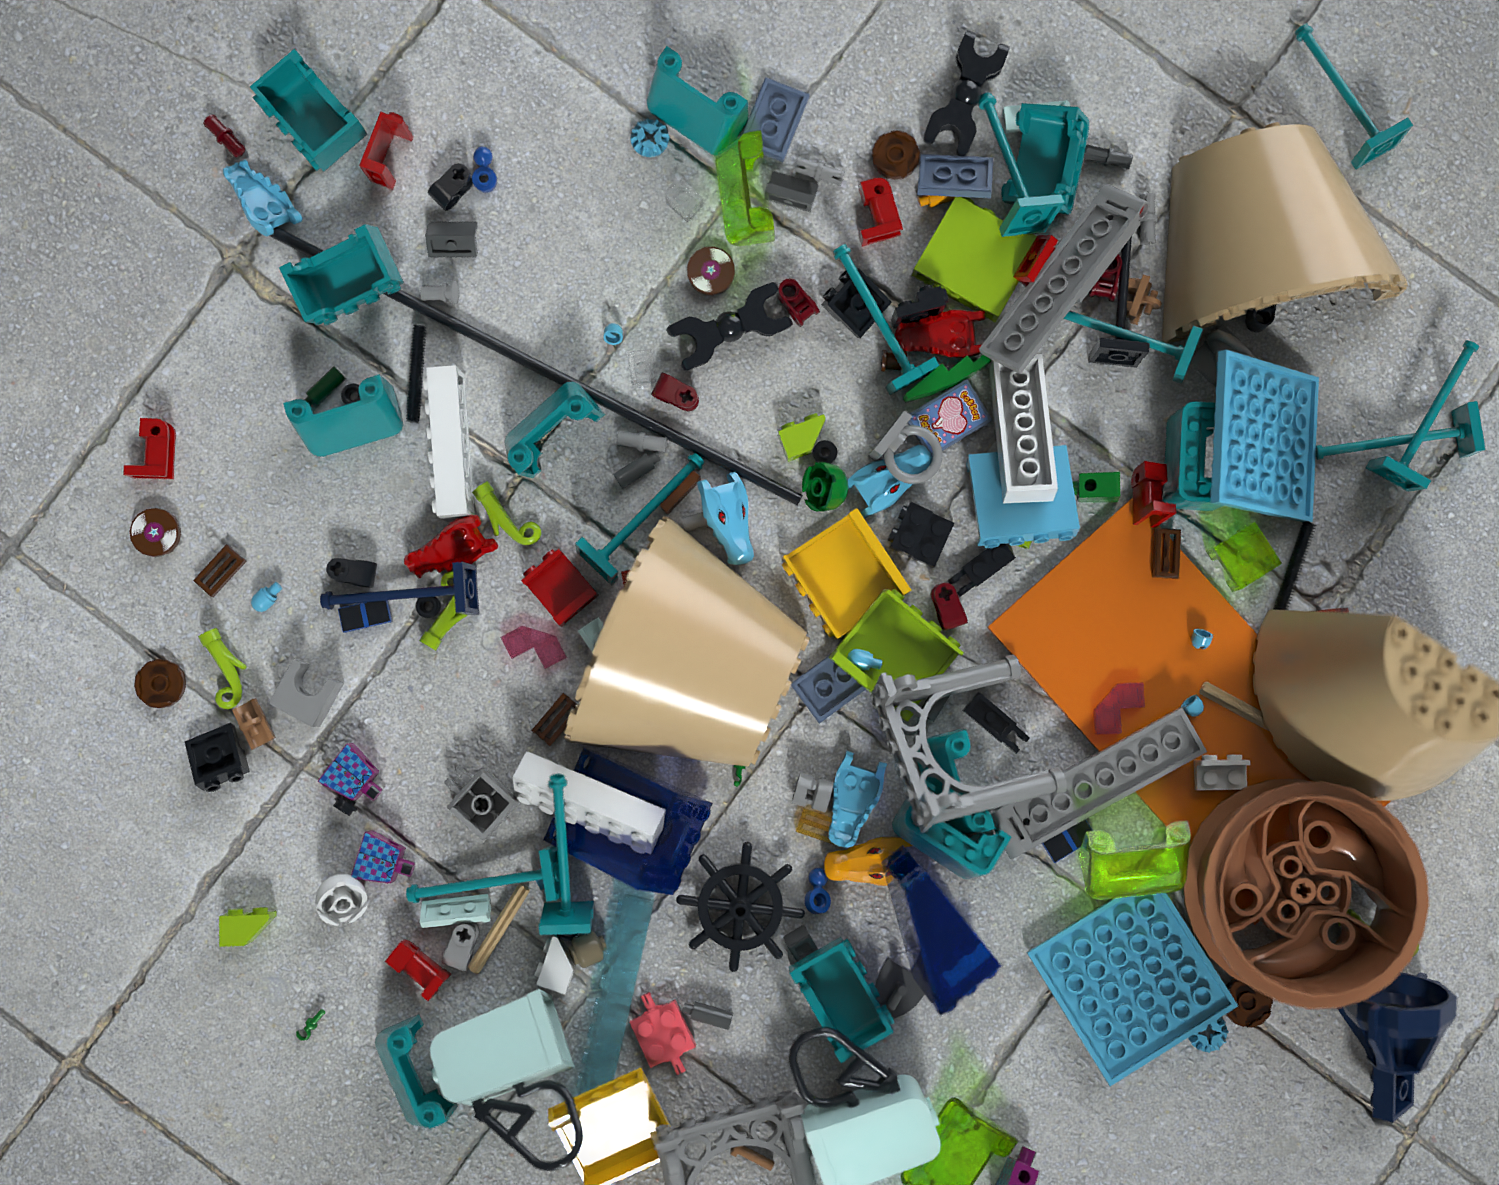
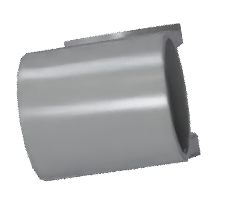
M476 922L459 924L454 929L443 955L442 964L466 972L479 935V926ZM465 928L468 929L469 936L467 938L464 937L463 930Z

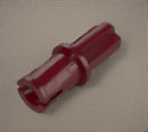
M215 114L205 118L203 124L216 137V141L219 144H223L234 157H241L246 148L233 135V131L230 128H226Z

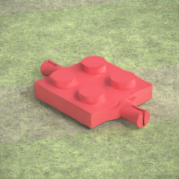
M650 992L643 994L640 997L647 1010L642 1015L631 1019L629 1023L650 1068L663 1062L671 1061L676 1075H679L686 1071L680 1056L696 1047L695 1040L676 999L666 1004L655 1005Z

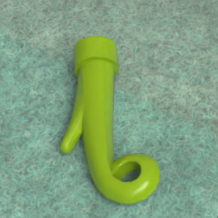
M488 481L478 486L472 492L485 508L494 536L499 535L500 525L513 540L520 544L532 545L540 539L541 529L535 522H526L519 530L497 499L494 494L495 490ZM528 528H532L534 531L532 537L525 536Z
M449 571L442 576L441 586L448 585V580L453 578V571ZM455 595L452 596L428 631L423 633L419 640L435 651L441 644L445 634L457 622L467 616L466 614L456 613Z
M214 628L199 635L198 638L203 647L207 648L230 687L218 690L215 695V701L219 707L231 709L239 703L242 697V685L235 666L242 670H245L247 666L227 649L221 640L222 637L217 628ZM225 693L233 694L229 702H225L222 699Z

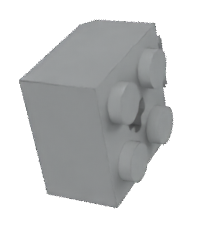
M458 766L454 771L467 784L461 789L452 779L447 778L444 781V784L457 795L447 808L484 841L490 837L520 801L485 768L480 769L472 778L465 770ZM480 798L488 800V809L487 807L484 809L480 808L482 804Z

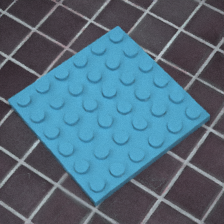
M1218 351L1212 486L1210 490L1211 503L1299 522H1313L1319 377L1233 351Z
M1151 874L1026 952L1109 1086L1117 1083L1238 1007V1004L1154 874Z

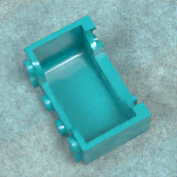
M293 49L250 86L256 94L252 98L269 118L274 116L278 120L275 125L285 136L289 133L294 138L291 143L303 154L316 171L321 168L324 172L368 134L352 112H349L317 77L315 72L303 61L302 56Z
M364 224L354 229L356 234L348 235V239L311 258L304 257L301 259V262L296 263L294 266L291 262H288L279 267L304 322L315 323V325L322 323L329 325L338 320L337 316L343 313L349 315L358 311V306L363 303L367 305L380 300V295L386 292L392 294L401 290L400 285L404 281L378 227Z
M1190 402L1167 419L1164 464H1167L1168 481L1163 484V500L1165 503L1176 504V509L1213 511L1223 506L1211 503L1210 490L1212 478L1205 477L1206 438L1214 433L1216 403Z
M925 780L928 791L931 794L934 793L936 786ZM906 799L892 822L893 831L897 836L963 879H972L990 873L1012 838L1002 830H999L992 836L977 833L968 838L945 822L933 824L926 832L921 833L919 826H916L913 821L911 803Z
M840 936L790 965L789 974L795 984H799L801 993L804 994L821 1026L838 1030L858 1047L865 1050L894 1033L891 1025L895 1022L886 1004L881 1006L878 1002L877 997L880 994L874 983L868 984L864 975L868 973L862 962L854 960L853 957L856 954L848 938L843 940ZM827 1037L840 1063L854 1056L853 1053L838 1041Z

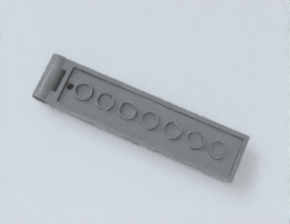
M1104 184L1097 196L1047 259L1035 281L1027 285L979 348L980 353L1021 375L1075 302L1081 303L1131 238L1141 224L1139 220L1146 216L1150 203L1114 186Z
M1179 707L1095 755H1090L1064 769L1063 773L1067 783L1065 792L1055 795L1049 793L991 810L990 814L995 826L993 830L995 833L1002 830L1012 837L1005 851L1010 859L1017 858L1039 844L1201 756L1207 750L1183 708ZM1028 818V822L1024 824L1023 820Z

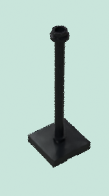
M1132 236L1121 249L1122 265L1119 275L1116 326L1123 329L1126 328ZM1115 337V339L1100 338L1089 353L1088 363L1137 368L1142 359L1149 353L1150 343L1127 341Z

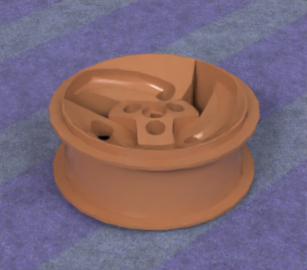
M1274 779L1245 787L1220 802L1201 823L1188 848L1183 872L1184 905L1192 930L1208 956L1230 976L1280 1003L1306 1009L1340 1008L1366 1000L1394 981L1411 961L1424 935L1429 909L1427 874L1418 847L1403 824L1382 804L1353 788L1302 779ZM1289 803L1288 816L1293 840H1284L1266 849L1268 823L1279 806ZM1315 826L1324 828L1328 835L1327 841L1319 847L1311 845L1308 838L1309 831ZM1291 859L1292 867L1286 873L1284 863ZM1351 881L1361 887L1377 905L1370 927L1346 914L1351 900ZM1298 885L1302 886V891L1298 890L1300 894L1296 893V888H1300ZM1328 885L1329 895L1323 899L1320 893L1321 889ZM1248 888L1253 893V903L1247 908L1239 909L1235 902L1236 894L1241 889ZM1288 904V915L1283 917L1281 915V908ZM1259 919L1269 929L1285 936L1256 949L1241 951L1233 940L1231 933L1242 930ZM1339 922L1342 928L1341 935L1332 944L1328 939L1327 931L1332 924Z

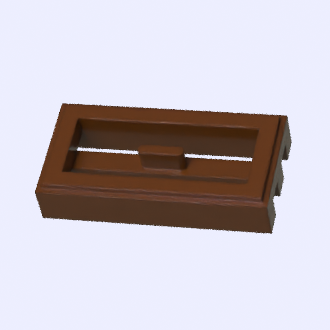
M692 471L660 506L661 509L669 515L697 485V482L701 481V476Z
M1154 529L1152 578L1179 579L1181 529ZM1164 534L1162 572H1160L1161 536ZM1170 534H1174L1172 573H1168Z
M226 544L193 581L210 597H215L247 561L238 552L234 551L230 545ZM229 553L231 556L216 570V572L204 584L202 581ZM236 559L237 561L233 564V566H232V567L222 576V578L210 589V587L213 585V583L223 574V572H224V571L234 562V560Z
M562 693L531 731L538 735L541 740L545 741L547 745L551 746L566 729L568 718L550 739L547 737L548 733L570 707L575 708L577 703L565 693ZM564 700L568 702L546 729L541 732L539 729Z

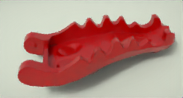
M949 310L941 312L936 316L921 319L918 322L900 323L896 329L895 337L902 350L907 352L920 351L951 358L980 355L979 348L982 344L976 345L974 322L985 320V311Z
M478 515L465 516L449 523L420 549L407 554L404 557V564L411 573L420 579L426 572L437 570L438 573L443 570L449 572L453 568L454 562L472 564L484 554L495 551L498 548V543L493 538L485 539L477 528L481 524Z

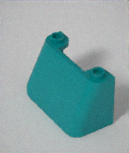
M666 46L658 58L647 95V108L649 112L714 156L724 155L747 124L748 100L735 92H727L719 98L717 103L679 78V72L682 68L681 56Z
M1022 103L1021 109L1016 115V125L1019 126L1020 131L1023 133L1016 164L1029 197L1062 195L1065 203L1058 214L1070 215L1075 202L1089 134V119L1079 107ZM1008 179L1002 185L1001 197L1005 203L1014 205L1019 196L1012 179Z
M380 374L368 377L360 383V401L313 414L310 404L302 399L283 403L289 421L305 446L313 455L318 457H325L395 436L403 428V419L394 388Z
M567 382L563 384L506 435L504 444L509 464L518 475L534 478L542 471L538 466L539 456L543 454L536 445L539 440L567 416L576 421L589 418L597 423L606 414L578 383Z
M956 729L928 737L927 743L937 764L950 777L961 783L954 760L966 756L970 751L971 744L967 730ZM918 763L920 774H922L925 770L929 769L928 767L924 769L923 766L920 763ZM934 777L925 778V780L936 786L935 795L942 793L943 783ZM949 788L948 794L958 792ZM988 810L944 821L962 834L979 833L995 829L992 816Z
M417 1014L382 1030L375 1039V1046L407 1122L424 1128H435L446 1123L458 1105L438 1094L437 1088L427 1093L424 1092L408 1053L413 1045L417 1043V1031L424 1026L420 1014Z

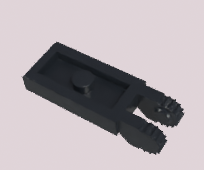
M1000 544L995 548H987L964 565L961 571L947 581L950 584H955L963 575H967L971 582L959 589L957 594L961 597L974 586L977 587L1016 557L1006 544Z
M977 692L962 710L998 742L1003 743L1015 754L1020 749L1007 738L1008 734L1013 731L1022 741L1027 742L1030 739L1026 733L1016 726V722L980 692Z

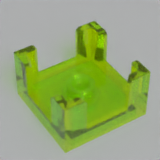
M1256 522L1245 525L1237 530V533L1206 550L1212 561L1218 559L1231 580H1227L1226 583L1232 592L1245 588L1282 564Z

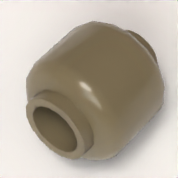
M591 931V933L575 936L571 940L568 950L574 965L578 964L581 968H586L603 960V951L607 950V946L602 935L598 937L594 931Z

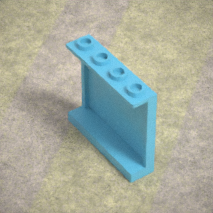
M1066 445L1053 446L1058 490L1054 500L1048 502L1003 503L998 452L968 455L966 468L967 473L970 472L979 534L978 546L985 545V548H995L1005 543L1017 546L1023 544L1024 541L1045 543L1049 539L1059 538L1060 541H1067L1076 537L1080 530Z

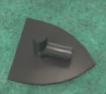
M887 959L876 980L875 987L880 994L877 1000L881 1006L886 1004L893 1019L913 1009L923 998L931 984L892 960Z

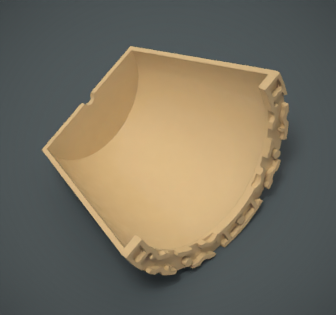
M1279 122L1271 123L1259 130H1256L1255 127L1242 130L1240 135L1214 142L1192 154L1180 157L1179 162L1172 167L1162 327L1163 342L1172 343L1187 340L1193 326L1202 329L1216 325V320L1222 315L1224 321L1245 314L1244 310L1256 308V310L1271 305L1353 288L1363 289L1365 288L1364 283L1368 284V289H1375L1372 292L1374 301L1397 297L1407 289L1406 277L1315 128L1301 124L1280 126Z
M664 516L662 520H659L648 537V541H650L647 546L648 551L642 549L639 552L633 567L627 575V582L624 588L620 590L592 652L593 656L590 665L586 667L583 679L576 693L575 700L579 701L580 704H577L575 710L572 709L569 714L564 738L570 743L746 767H749L750 763L755 765L761 752L757 750L760 741L766 742L771 728L767 727L771 718L776 720L781 709V705L777 704L781 695L784 697L787 695L792 683L788 681L790 673H796L801 659L797 658L800 650L805 651L810 637L806 636V630L671 518Z
M1268 610L1256 638L1258 640L1256 652L1253 653V663L1255 665V673L1252 675L1254 694L1258 696L1259 705L1264 717L1262 721L1266 729L1270 730L1273 742L1277 748L1282 749L1288 757L1287 760L1313 782H1326L1353 788L1376 801L1404 799L1424 793L1438 786L1499 740V682L1471 664L1465 668L1460 667L1456 662V654L1399 617L1388 614Z

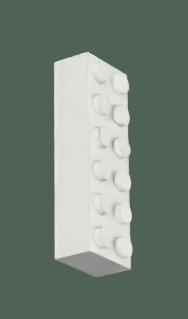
M1036 354L1021 375L992 360L989 373L1003 503L1053 501L1058 485L1042 354Z
M456 365L426 368L427 375L423 376L424 389L428 390V400H425V411L427 415H430V424H427L426 430L427 437L431 439L432 449L428 450L430 464H433L434 473L430 474L431 487L435 488V498H432L433 513H437V516L446 522L475 515L465 375Z
M526 751L513 776L514 796L518 801L526 805L531 803L538 806L541 811L553 814V789L548 787V781L551 775L563 774L567 780V786L563 788L566 822L583 825L589 832L604 834L615 843L621 844L623 842L630 845L638 853H652L663 830L665 809Z

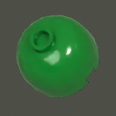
M816 462L814 466H809L806 469L802 479V492H806L807 499H804V501L811 510L816 512L837 509L844 503L848 494L849 486L846 474L837 465Z

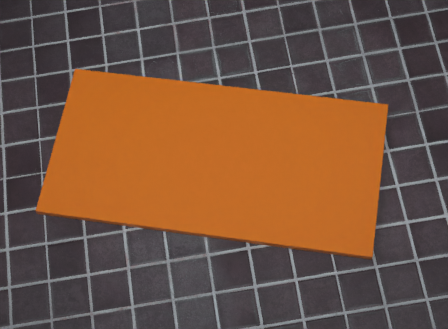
M1133 498L1127 501L987 626L1008 652L1017 657L1019 664L1098 752L1178 709L1187 698L1198 695L1204 705L1203 712L1198 716L1186 715L1207 750L1202 755H1217V760H1226L1227 755H1242V759L1250 760V765H1246L1247 787L1274 779H1302L1313 782L1287 760V755L1282 749H1278L1273 742L1271 732L1200 694L1203 683L1209 682L1261 710L1258 696L1254 694L1252 676L1255 673L1253 653L1257 649L1258 640L1256 638L1258 634L1181 550L1179 579L1152 578L1155 528L1151 527L1150 517L1138 525H1133ZM1164 534L1161 536L1160 572H1162ZM1171 539L1168 573H1172L1173 541ZM1194 629H1203L1213 634L1209 647L1202 650L1192 645L1191 637ZM1202 755L1135 791L1137 796L1187 851L1206 817L1220 802L1239 791L1195 790L1194 760H1202ZM1390 801L1378 802L1385 807ZM1289 803L1279 806L1273 813L1267 826L1266 849L1275 843L1293 840L1288 816ZM1321 826L1313 827L1309 831V842L1314 847L1323 845L1328 838L1325 829ZM1291 859L1284 863L1286 873L1292 867ZM1248 888L1238 891L1235 902L1239 909L1247 908L1253 903V893ZM1258 919L1252 924L1256 925L1260 920Z

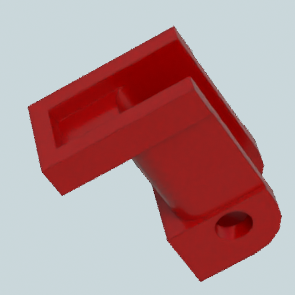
M873 178L860 182L859 193L863 206H869L875 226L860 231L859 239L861 246L901 236L903 226L889 182L884 178Z
M140 418L139 436L145 439L144 466L124 465L123 475L135 479H174L175 428L161 419Z
M1144 461L1134 469L1131 478V488H1133V525H1138L1150 517L1151 527L1156 528L1176 514V504L1165 503L1162 499V485L1168 481L1167 464Z
M407 939L402 940L385 960V963L398 973L403 971L422 986L424 991L420 996L427 1001L437 994L439 987L452 975L448 970L442 968L424 954L417 945Z

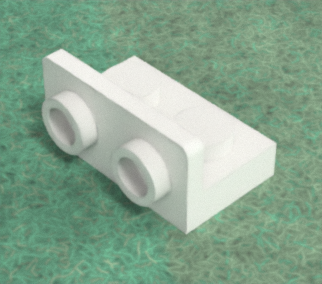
M1202 755V760H1194L1195 790H1241L1247 787L1246 765H1250V760L1242 759V755H1227L1226 760H1217V755Z

